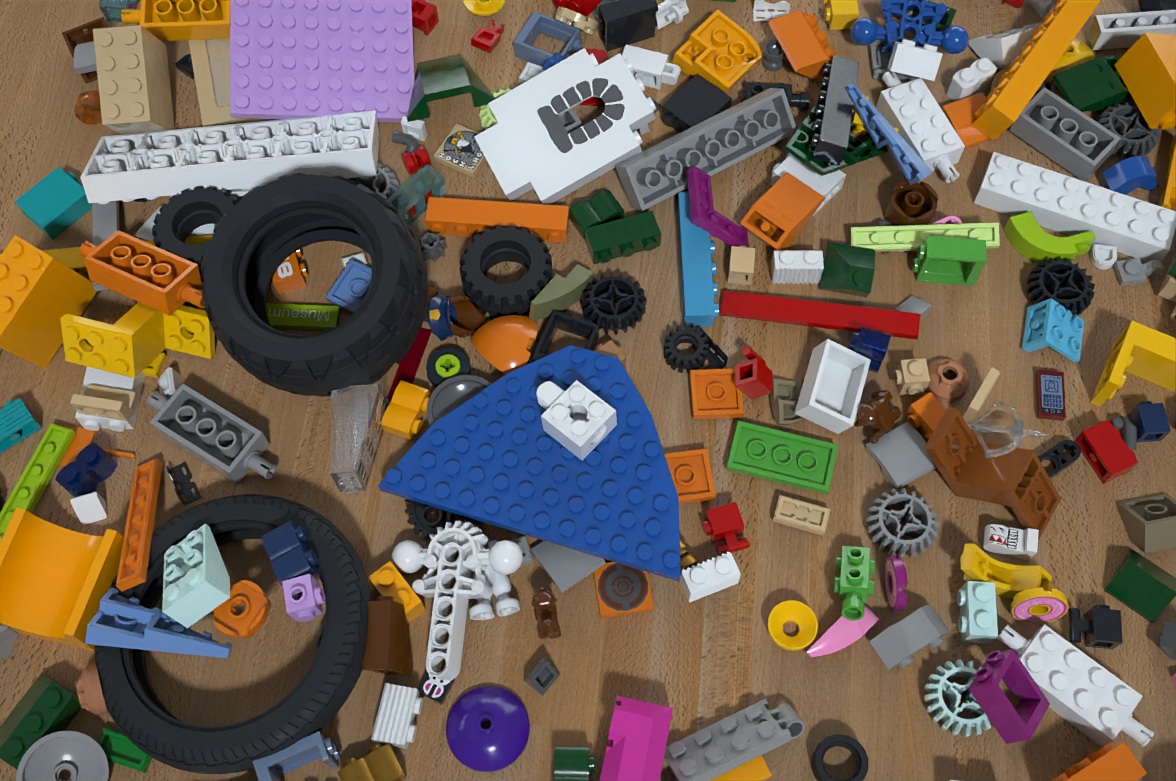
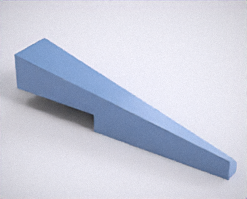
M854 83L844 87L878 149L886 145L904 180H908L909 184L912 185L933 173Z

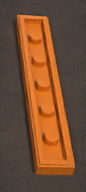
M157 458L135 467L116 587L121 591L146 582L162 471V463Z

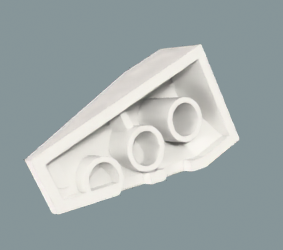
M1044 21L1026 25L1023 28L1005 30L1000 34H989L969 40V46L980 58H988L997 66V69L1009 68L1012 61L1017 56L1020 57L1022 53L1020 50L1029 40L1031 41L1033 38L1031 35Z

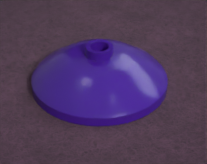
M495 686L478 687L461 696L450 710L446 723V738L453 755L464 766L479 772L498 771L514 763L523 753L530 734L529 717L522 702L508 690ZM489 720L492 723L491 727L486 730L482 729V722Z

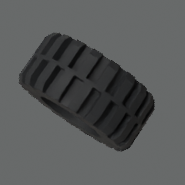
M194 187V190L188 191L186 189L181 191L182 194L178 196L173 195L169 198L170 202L168 204L164 203L159 209L161 213L156 214L153 221L155 225L152 227L155 246L198 264L201 282H204L201 272L204 251L209 248L211 240L198 245L185 244V240L197 227L205 224H217L222 216L238 203L234 196H230L224 190L217 191L214 187H207V189Z
M503 225L496 226L494 230L488 228L482 231L483 234L481 236L478 234L471 239L472 244L468 243L463 250L464 254L461 255L459 269L464 294L471 299L477 308L483 311L484 315L489 313L490 318L495 319L498 316L507 315L525 316L524 313H530L531 302L553 278L551 254H549L547 245L541 242V238L534 233L530 235V230L522 228L519 230L517 226L509 225V228H503ZM506 261L517 262L529 270L522 279L510 284L495 283L485 277V274L491 267Z

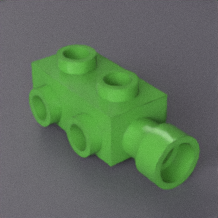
M842 546V557L836 556V572L841 573V577L835 576L834 593H840L839 601H843L842 616L852 621L860 620L864 617V603H867L868 595L873 596L874 579H869V575H874L875 559H869L870 548Z

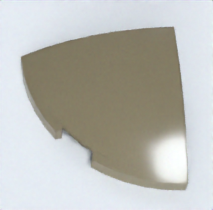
M800 378L797 381L773 379V393H770V400L777 425H790L804 419L795 414L804 379Z

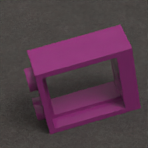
M1013 649L1003 652L999 650L994 651L985 658L986 662L974 675L975 679L968 689L1006 744L1030 740L1050 703ZM1002 678L1019 701L1016 709H1014L998 685Z

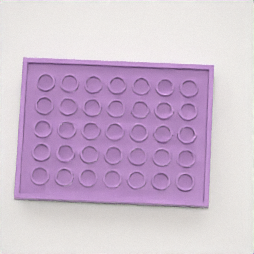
M230 0L231 118L292 119L376 110L378 122L401 123L403 116L407 117L415 82L411 0Z

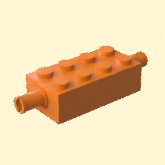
M119 230L99 246L89 241H85V244L82 243L79 251L84 256L90 281L169 316L186 301L199 308H205L202 291H199L202 283L198 264Z

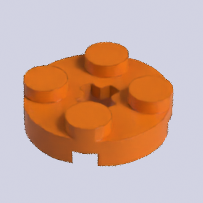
M241 580L240 583L233 585L230 583V598L212 610L214 612L213 623L219 631L229 637L248 639L265 623L271 609V602L267 598L265 591L251 581ZM244 603H246V610L244 611V613L236 616V606H242Z

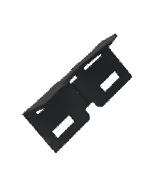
M700 328L704 332L703 337H707V344H709L708 366L704 369H722L727 365L728 356Z
M186 462L171 469L166 466L167 472L175 486L174 490L178 499L184 506L202 498L195 482L190 483L189 479L192 478ZM183 467L185 468V470H186V472H187L186 475H184V473H183V471H182L181 468H183ZM172 472L175 473L177 480H174ZM178 483L180 484V487H181L180 490L178 489V487H177V485H176V484H178ZM193 488H194L195 493H196V495H197V496H195V497L193 496L192 491H191V489H193ZM181 493H184L186 501L183 500Z

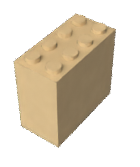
M141 25L93 29L102 125L122 135L175 130L167 46Z

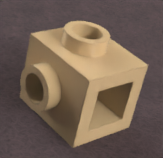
M926 358L900 361L897 369L893 372V379L895 385H897L899 396L924 394L930 383Z

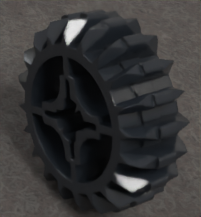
M1060 256L1054 261L1050 257L1045 262L1041 261L1031 270L1027 278L1026 292L1030 293L1028 300L1035 301L1034 304L1051 298L1058 302V305L1064 306L1067 312L1070 310L1073 316H1079L1091 304V300L1094 297L1093 290L1095 284L1091 283L1092 276L1085 275L1087 268H1079V262L1072 264L1070 258L1063 261Z
M613 272L610 273L609 277L602 273L600 280L593 278L592 285L587 284L586 292L582 294L581 308L583 309V316L599 325V330L604 328L606 335L609 330H614L615 335L618 334V330H622L626 334L628 327L634 329L636 322L641 323L642 315L646 312L645 305L647 303V299L644 296L645 292L643 288H640L638 281L632 283L631 275L625 279L622 272L618 277L614 276ZM612 298H614V303H616V309L613 307Z

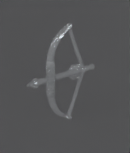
M995 401L994 405L976 421L966 422L982 445L986 458L1006 455L1014 451L1021 443L1022 436L1035 438L1050 436L1037 430L1023 429L1024 422L1021 415L1014 408L999 401ZM996 408L1009 413L1014 419L1012 428L991 425L989 422L983 423L981 421ZM992 431L1011 434V442L1003 448L989 450L979 432L988 433Z

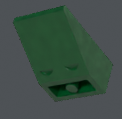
M1116 55L1100 56L1057 73L1052 77L1057 85V89L1063 94L1067 102L1081 112L1104 110L1108 106L1112 107L1115 103L1121 105L1132 97L1114 65L1119 60Z

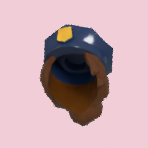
M438 294L430 299L426 313L431 332L441 342L449 337H453V335L465 338L473 334L474 330L481 327L486 320L483 311L477 308L468 296L464 295L446 296L445 298L443 295Z

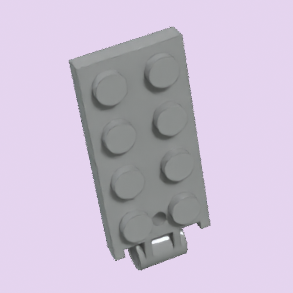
M763 699L666 746L664 759L677 781H710L791 741V739L798 738L804 732L805 724L789 704H781L775 709L769 710L767 700Z

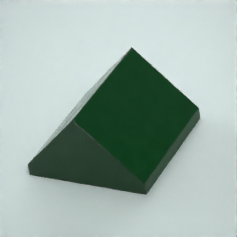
M1131 549L1104 591L1153 623L1176 596V578Z

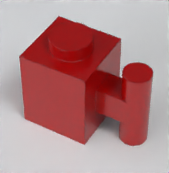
M749 346L744 347L742 354L747 358V361L735 365V387L750 399L773 393L772 370L765 365L766 361Z
M736 502L706 511L705 518L702 521L705 535H710L712 543L723 540L725 544L716 546L718 556H722V553L727 554V551L733 553L750 548L747 538L736 539L737 536L743 534L745 528Z

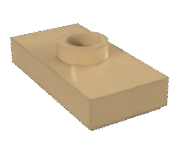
M780 495L772 522L824 536L831 509Z

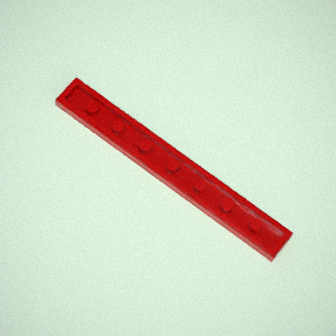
M731 291L723 292L720 316L916 340L919 335L921 317L919 313Z

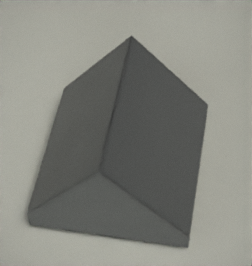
M543 657L524 681L543 696L560 674Z

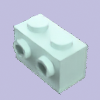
M967 581L957 593V604L960 606L958 629L961 632V642L989 645L998 637L995 583Z

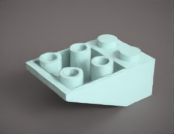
M207 524L191 531L184 540L177 545L171 546L164 554L162 612L186 628H189L230 598V577L211 529Z

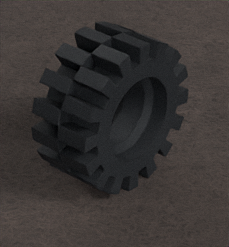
M685 325L684 330L681 329V326H677L676 332L673 329L669 331V335H666L664 342V358H666L667 365L671 364V369L674 371L678 367L680 373H683V369H687V373H690L692 368L699 370L700 365L703 367L705 360H707L709 346L707 344V337H703L704 332L700 330L697 333V327L694 326L692 330H689V325ZM681 343H690L695 347V352L692 355L684 356L679 354L676 348Z

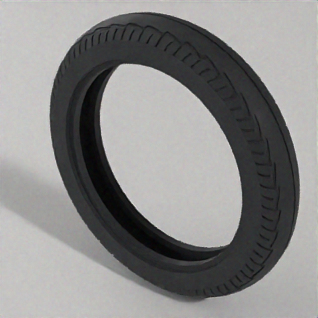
M241 494L214 499L185 510L153 531L146 582L121 591L116 587L117 573L110 588L118 589L119 595L128 600L131 597L139 599V605L147 609H153L163 594L164 554L171 546L177 545L184 540L191 531L207 524L218 547L239 540L262 539L261 536L289 521H293L298 526L302 525L308 534L309 539L306 540L308 549L311 548L318 558L316 568L325 594L326 618L323 637L318 652L307 673L298 685L275 706L258 716L236 724L208 727L181 722L162 705L156 696L147 673L145 650L95 645V665H97L106 708L122 733L141 751L161 763L188 772L228 774L255 769L252 761L273 755L307 736L320 732L342 708L362 672L368 636L367 601H372L368 579L359 556L344 534L327 518L305 505L278 496Z

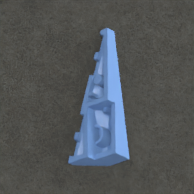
M112 587L100 600L99 611L88 623L85 644L218 658H228L232 649V643L222 644L213 640L212 634L207 631L200 634L192 630L191 626L186 628L163 613L162 610L156 607L147 609L139 605V599L131 597L128 600L119 595L118 589Z

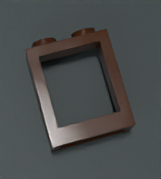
M104 17L62 33L73 60L77 44L94 41L93 29L109 28ZM97 71L81 74L86 84L98 79Z

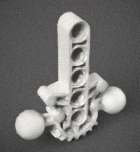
M457 520L454 524L446 522L445 529L437 527V535L429 534L431 542L428 549H423L416 541L405 540L394 547L391 555L393 565L401 573L410 574L417 572L423 565L429 568L422 580H416L413 583L412 589L415 593L424 597H434L426 669L431 676L446 681L455 679L460 672L468 599H488L493 594L492 587L487 585L485 575H482L486 571L487 565H491L493 570L499 574L508 575L515 573L521 567L523 561L522 550L515 542L503 540L497 542L491 549H485L484 546L489 539L486 535L482 534V530L474 527L469 522L463 523ZM459 553L458 559L454 562L455 555ZM472 571H474L476 575L474 577V580L471 579ZM456 579L454 587L451 588V583ZM452 606V612L447 616L448 609ZM449 633V639L444 644V638ZM446 661V666L441 672V664Z

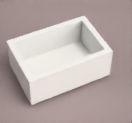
M829 339L816 346L811 354L795 414L837 434L852 427L855 422L871 360Z

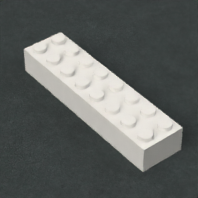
M993 152L986 167L974 204L1010 216L1032 211L1039 226L1069 236L1092 231L1096 237L1093 244L1117 246V252L1137 259L1140 258V260L1146 262L1156 259L1163 260L1170 250L1176 229V211Z

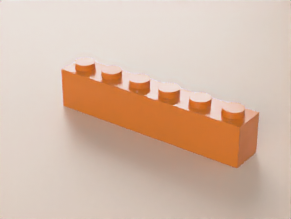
M429 197L425 223L427 232L440 233V235H456L458 237L476 236L477 234L481 236L483 234L482 231L488 228L494 230L496 226L503 225V228H509V225L517 226L519 230L522 228L530 230V235L533 233L538 235L541 241L567 243L569 206Z

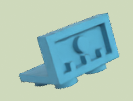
M1051 298L1029 306L1027 308L1022 349L1030 353L1049 346L1072 362L1080 361L1084 320L1077 315L1073 316L1070 310L1067 312L1064 306L1058 305V302Z

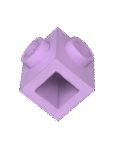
M311 574L282 581L286 610L289 616L296 621L307 622L313 620L316 615L323 614L322 604L325 603V594L322 587H319V582Z

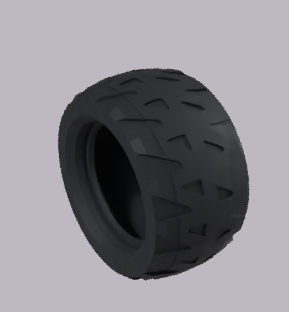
M323 172L319 175L295 173L281 176L279 180L266 185L257 186L242 196V200L222 216L213 230L214 235L209 248L204 251L201 264L204 286L201 293L206 314L216 337L222 343L227 353L247 372L261 382L279 390L305 396L329 397L343 395L357 387L365 388L380 380L395 363L399 364L410 351L424 321L428 298V276L423 254L409 225L401 214L384 198L370 188L340 175ZM340 241L355 245L370 255L372 276L368 292L358 309L343 323L325 332L312 335H293L271 327L266 311L267 290L277 268L295 251L317 242Z

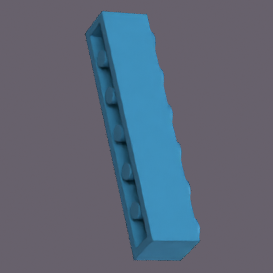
M679 192L677 209L684 327L685 325H689V327H713L714 318L719 317V304L714 303V296H717V282H713L712 277L716 275V262L711 261V255H714L715 244L714 241H710L711 234L695 226L691 222L689 192Z

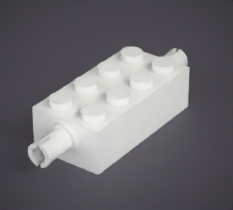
M887 71L882 76V80L889 89L881 91L876 109L892 127L899 129L898 133L932 172L940 170L946 183L955 181L960 174L953 164L959 162L965 145L922 78L902 84L896 72Z
M1008 624L1002 629L997 639L1017 652V656L1049 701V708L1101 747L1114 741L1120 731L1126 733L1142 747L1149 743L1151 740L1149 737H1153L1154 732L1132 717V712L1143 697L1141 694L1045 624L1028 640L1013 630Z

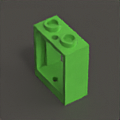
M926 236L923 245H919L918 257L913 259L912 271L916 272V282L974 286L987 262L986 240Z

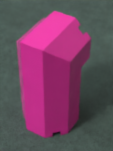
M617 696L600 781H659L673 708Z

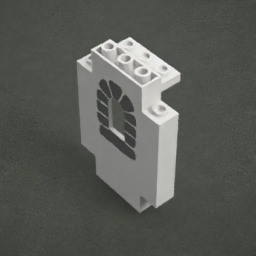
M583 48L488 103L498 123L474 136L510 201L534 188L541 202L545 205H550L615 168V165L642 152L640 144L643 141L635 130L639 129L641 135L650 131L648 123L656 119L654 115L656 107L650 97L646 99L643 91H645V87L640 78L635 79L631 72L634 71V68L628 58L624 60L619 53L599 65L593 53L588 55L586 49ZM591 97L601 98L605 103L604 112L599 117L568 134L559 115Z

